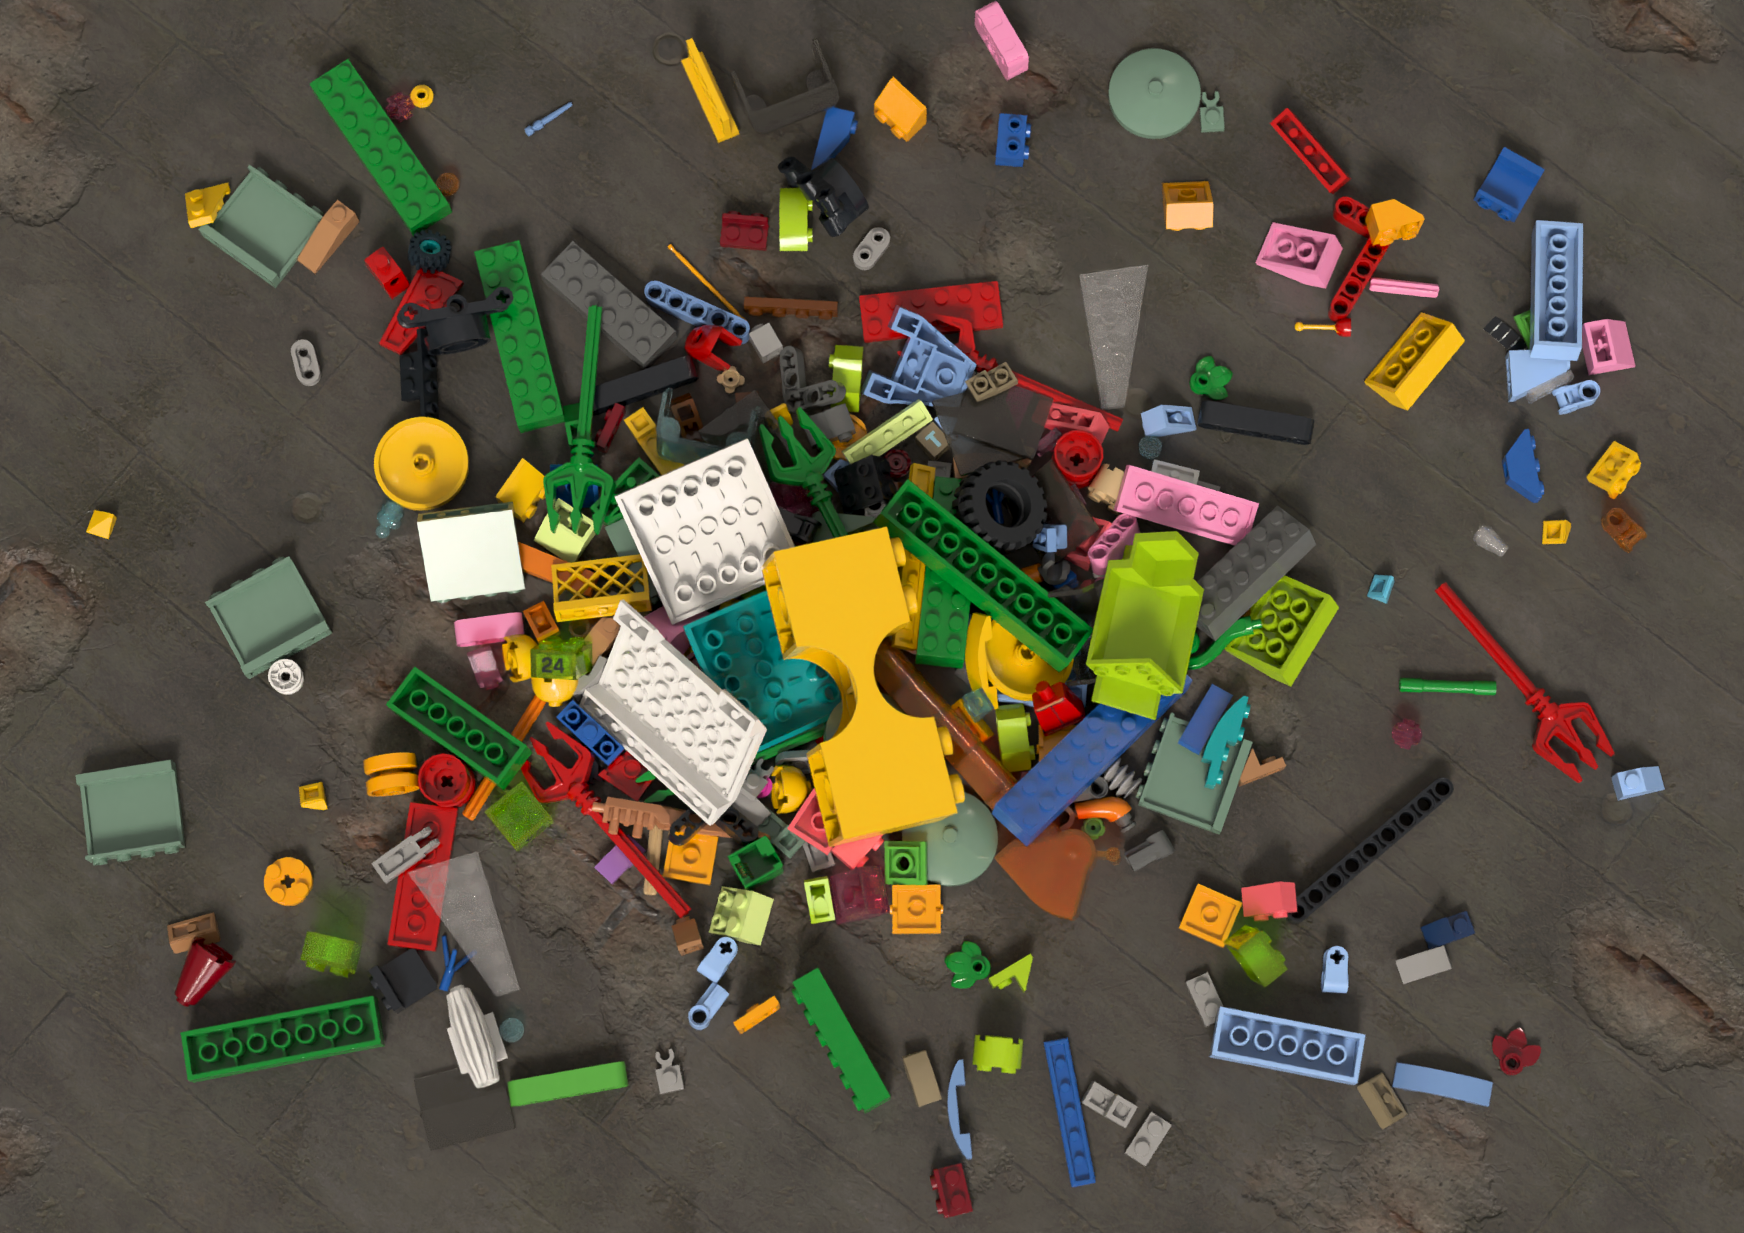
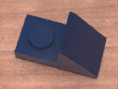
M1467 911L1442 918L1420 928L1429 950L1475 934Z

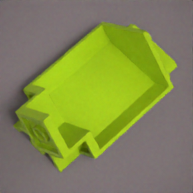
M1177 531L1135 533L1133 545H1125L1123 558L1121 560H1108L1086 665L1097 675L1091 700L1093 702L1156 720L1161 695L1172 696L1173 694L1183 693L1204 589L1193 579L1199 553Z

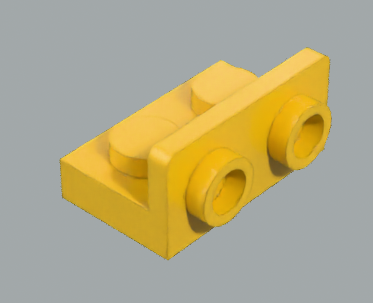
M1613 441L1587 475L1588 482L1606 490L1609 497L1615 499L1618 494L1625 490L1630 478L1635 476L1640 470L1641 462L1637 452Z

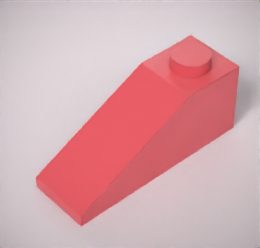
M1039 400L1031 418L1033 423L1061 435L1072 430H1084L1093 434L1100 441L1101 445L1109 429V425L1100 412Z

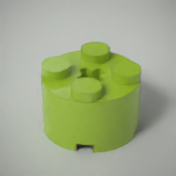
M975 1035L972 1064L977 1065V1070L992 1071V1067H999L1002 1073L1016 1074V1069H1021L1023 1039L1018 1038V1043H1013V1039L1010 1037L985 1035V1040H980V1035Z

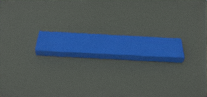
M1068 1038L1044 1042L1071 1187L1096 1183Z

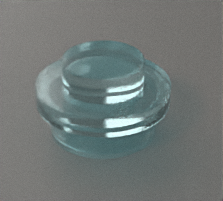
M1145 436L1139 443V452L1144 458L1154 459L1160 455L1162 443L1155 436Z
M508 1018L500 1026V1035L507 1042H517L524 1034V1026L518 1019Z

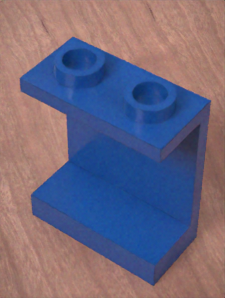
M1504 147L1474 200L1483 209H1491L1498 213L1501 219L1515 222L1545 169Z

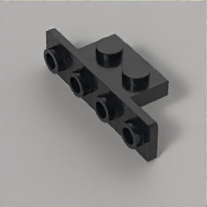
M419 328L417 329L418 351L399 356L401 401L411 402L420 399L421 417L439 420L436 355H428L425 338L429 335L426 329Z

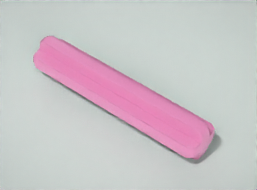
M1373 277L1369 285L1370 290L1376 292L1436 298L1439 294V285Z

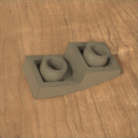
M1004 362L988 372L986 370L966 380L965 384L978 402L1018 384V380L1008 364Z
M926 1050L903 1056L902 1060L907 1078L911 1082L916 1105L921 1107L941 1100L940 1091Z

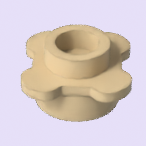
M731 366L729 370H725L717 376V382L725 387L727 393L731 394L734 393L736 387L745 383V378L739 375L736 367Z

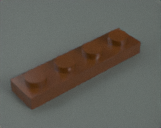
M744 297V310L752 316L770 313L775 317H785L788 314L795 315L797 318L818 316L820 319L830 320L832 317L838 316V302Z

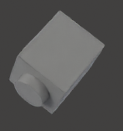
M770 323L765 325L759 324L751 329V333H749L750 342L763 363L780 355L783 346Z

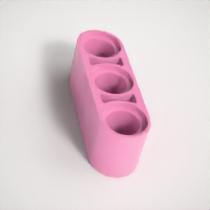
M1124 513L1119 515L1112 525L1090 547L1088 556L1093 573L1100 576L1105 575L1108 560H1121L1125 545H1133L1135 533H1140L1136 517Z
M519 612L462 619L454 622L456 645L458 647L505 642L506 640H503V638L515 634L525 635L523 616Z

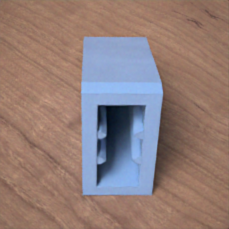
M1530 350L1508 351L1505 356L1508 402H1514L1563 378L1567 370L1570 369V360L1530 358Z

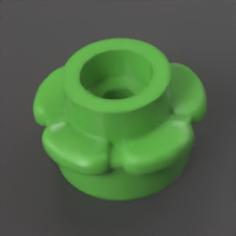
M1086 818L1083 821L1084 825L1081 827V831L1084 836H1088V839L1096 840L1104 834L1105 826H1103L1102 819Z

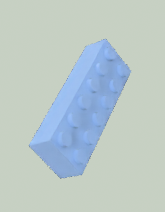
M1536 220L1532 231L1530 358L1578 360L1582 349L1583 223Z
M1219 1007L1209 1057L1355 1085L1358 1083L1365 1035Z

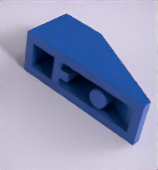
M827 106L811 170L829 157L835 158L850 141L851 134L856 133L858 121L855 120V112Z

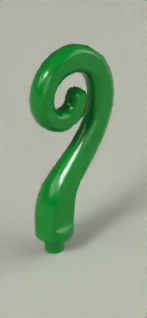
M1251 616L1239 618L1216 641H1213L1206 651L1190 658L1187 670H1195L1206 666L1218 657L1232 640L1254 634L1253 629L1262 628L1261 619L1251 620ZM1197 632L1194 635L1191 654L1195 653L1200 645V638Z

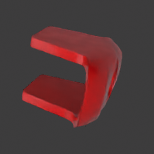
M703 325L694 328L689 333L685 341V351L689 356L713 369L724 371L729 370L731 366L711 352L716 341L719 340L728 346H741L743 341L722 326ZM702 333L701 338H700L699 341L697 342V339H698L699 335Z

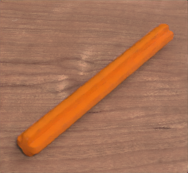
M535 695L511 735L522 742L546 702ZM485 777L483 778L462 813L463 816L472 821L476 818L495 787L494 783Z

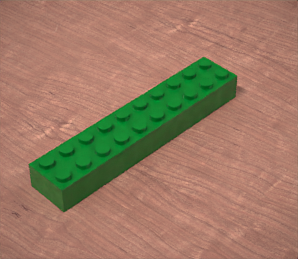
M909 479L897 490L873 521L879 528L887 527L890 537H899L906 550L983 612L990 615L993 620L1056 671L1060 672L1070 664L1093 633L1091 626Z

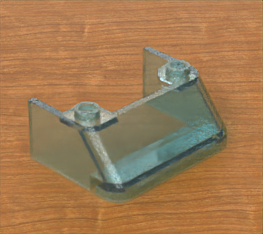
M668 388L663 392L656 427V451L660 458L689 464L748 438L753 449L760 407L755 406L751 410L747 433L733 432L728 436L725 447L679 438L681 430L679 422L672 417H668L673 389Z

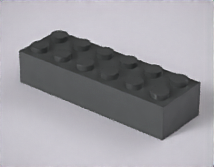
M574 241L541 273L543 282L586 320H588L589 307H592V305L602 307L600 332L643 370L650 368L677 339L676 331Z
M1277 505L1197 581L1204 589L1197 627L1216 641L1316 546L1310 529Z

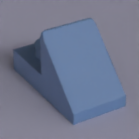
M1043 524L1044 527L1041 533L1037 534L1036 539L1033 540V548L1045 552H1057V549L1067 548V526Z

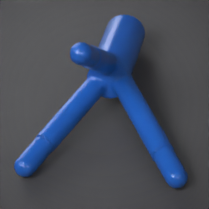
M992 489L993 499L987 493L986 500L992 505L994 521L998 524H1003L1001 502L1004 494L1000 492L998 496V491Z
M443 935L442 944L446 969L439 989L448 992L454 973L475 956L477 951L473 950L454 966L457 949L452 950L451 957L449 958L447 937Z

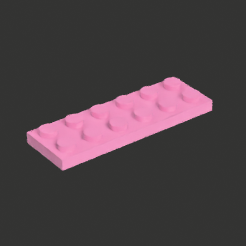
M1126 465L1114 511L1235 546L1252 530L1259 503L1135 466Z

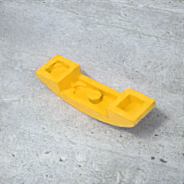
M644 407L624 419L627 427L660 475L684 466L659 432L656 424Z
M976 612L973 613L967 630L965 650L966 671L971 689L980 705L995 710L998 709L997 688L988 683L985 641L993 639L991 616Z

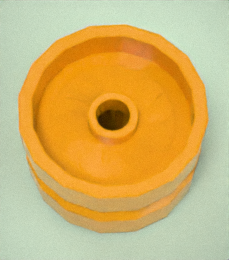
M389 753L373 756L363 761L365 774L372 777L366 782L367 794L369 796H393L410 793L419 789L418 775L411 773L417 768L415 753Z

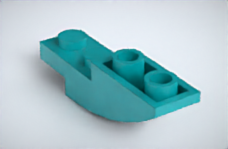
M1247 696L1240 698L1224 714L1207 742L1201 758V762L1210 764L1204 784L1206 788L1214 789L1216 784H1221L1224 771L1220 770L1222 761L1226 762L1230 750L1229 747H1226V744L1235 746L1237 740L1242 741L1245 727H1241L1243 718H1248L1251 707L1250 704H1247Z

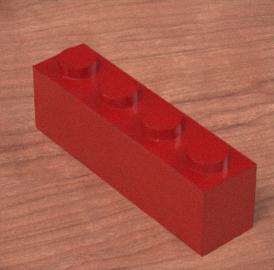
M1286 108L1270 123L1330 193L1335 194L1351 179L1291 109Z

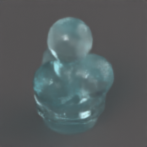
M387 500L385 504H382V510L377 513V521L381 524L376 528V535L379 538L388 537L390 529L396 530L400 528L402 523L400 518L404 515L402 513L404 507L391 500Z

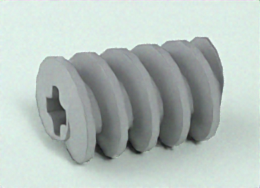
M1119 757L1100 776L1104 775L1103 778L1107 783L1111 781L1110 791L1118 788L1116 797L1125 795V799L1141 783L1142 779L1133 780L1135 772L1132 771L1127 774L1128 765L1120 767L1121 758Z

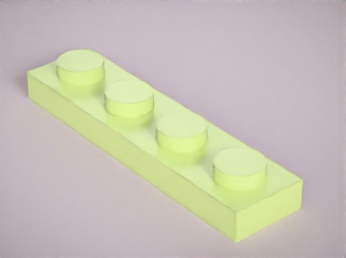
M918 399L844 449L842 453L849 464L870 455L881 456L933 419L923 402Z

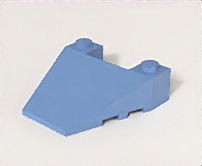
M896 305L888 327L908 336L891 378L869 370L861 392L866 396L889 404L911 405L920 399L924 405L959 408L967 389L965 381L972 377L977 364L921 315Z

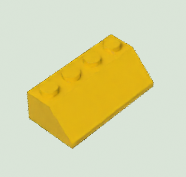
M1421 312L1364 382L1390 404L1408 411L1465 340L1453 323Z

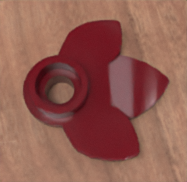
M1522 1028L1510 1032L1506 1039L1496 1035L1492 1042V1050L1499 1059L1500 1069L1505 1074L1511 1076L1519 1074L1523 1067L1534 1065L1541 1053V1046L1527 1045L1526 1036ZM1508 1059L1515 1061L1514 1068H1510L1507 1065Z

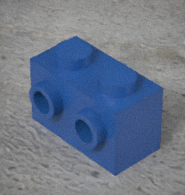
M999 113L995 165L1023 167V160H1028L1029 146L1025 145V137L1030 138L1031 124L1027 123V115Z

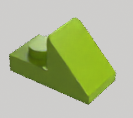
M828 876L804 880L811 924L835 920Z
M1027 955L989 978L988 981L992 988L999 987L1001 990L1013 983L1011 978L1014 977L1023 993H1025L1033 960L1032 955Z

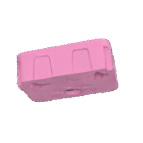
M994 1L976 10L975 27L1005 79L1009 80L1027 71L1029 62L1027 51L998 2Z

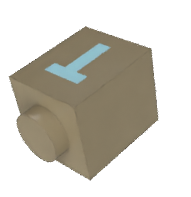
M931 422L928 426L926 424L916 432L915 443L932 461H937L952 447V441L934 422Z

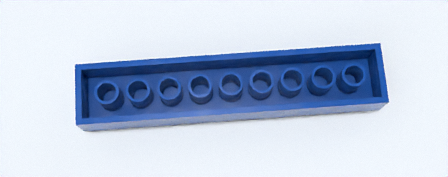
M1186 674L1182 694H1173L1172 696L1161 695L1156 720L1099 704L995 804L992 815L1027 847L1188 691L1193 680Z

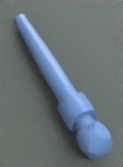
M569 102L543 119H538L532 126L529 125L525 128V133L528 136L533 135L535 130L539 131L545 124L570 108L572 103Z

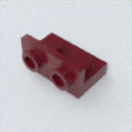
M729 211L728 214L722 213L720 247L766 251L769 231L768 217L759 213H753L751 216L742 215L737 211Z
M962 1163L933 1169L934 1175L929 1177L932 1189L938 1190L940 1198L935 1200L938 1214H943L945 1219L973 1212Z

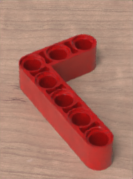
M1341 197L1337 200L1333 210V217L1338 223L1364 236L1368 241L1330 304L1328 316L1333 322L1348 318L1391 245L1380 246V244H1372L1367 225H1363L1359 221L1360 218H1366L1370 208L1350 197ZM1339 207H1347L1350 210V213H1342L1339 210ZM1370 248H1375V249H1377L1378 252H1379V255H1377V256L1371 255V254L1369 253L1368 249H1370ZM1357 268H1365L1368 274L1362 275L1358 273ZM1348 286L1354 287L1357 293L1349 294L1345 288ZM1342 306L1345 309V313H1337L1334 307Z

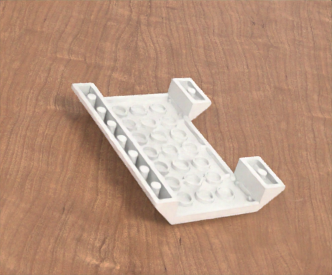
M623 599L619 602L613 618L621 627L598 684L585 689L579 706L711 826L737 799L767 729L755 715L725 689L722 690Z

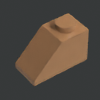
M688 916L676 920V924L672 925V930L681 956L704 949L695 918L690 920Z

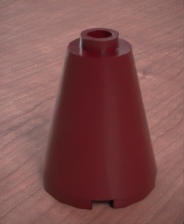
M195 937L192 940L174 992L177 996L176 1000L186 1007L196 1005L236 963V960H232L233 956L213 942L211 945L203 943L205 939L202 937Z

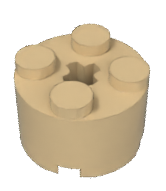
M1103 464L1088 487V497L1097 503H1100V501L1108 505L1107 509L1111 513L1119 516L1121 512L1114 511L1124 471L1116 467L1112 471L1107 469L1109 464Z

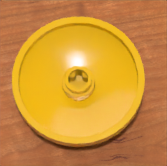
M415 417L399 422L385 433L375 452L374 471L381 489L393 502L411 510H431L448 503L460 492L468 476L469 456L462 438L447 423L430 417Z
M995 620L991 621L993 639L985 641L988 680L995 688L1011 698L1033 701L1032 694L1037 692L1035 687L1039 682L1047 681L1050 686L1058 682H1066L1071 673L1074 658L1067 667L1058 672Z

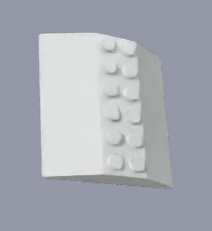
M748 438L614 496L672 625L765 585L761 566L773 552L795 547Z

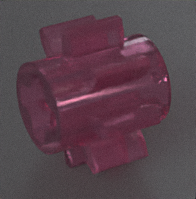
M399 92L386 99L389 104L385 109L390 119H397L400 123L413 116L411 110L415 105H413L410 96L402 95Z
M1404 718L1403 723L1398 722L1395 724L1392 730L1395 744L1400 745V748L1410 750L1411 745L1416 746L1419 744L1422 738L1420 725L1415 723L1414 720Z

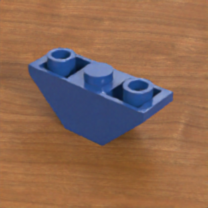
M1525 429L1503 458L1502 467L1506 484L1532 503H1537L1542 498V495H1544V485L1538 478L1537 472H1540V464L1538 458L1534 457L1533 450L1536 448L1534 436H1530L1529 429Z
M574 700L556 717L608 766L625 749Z

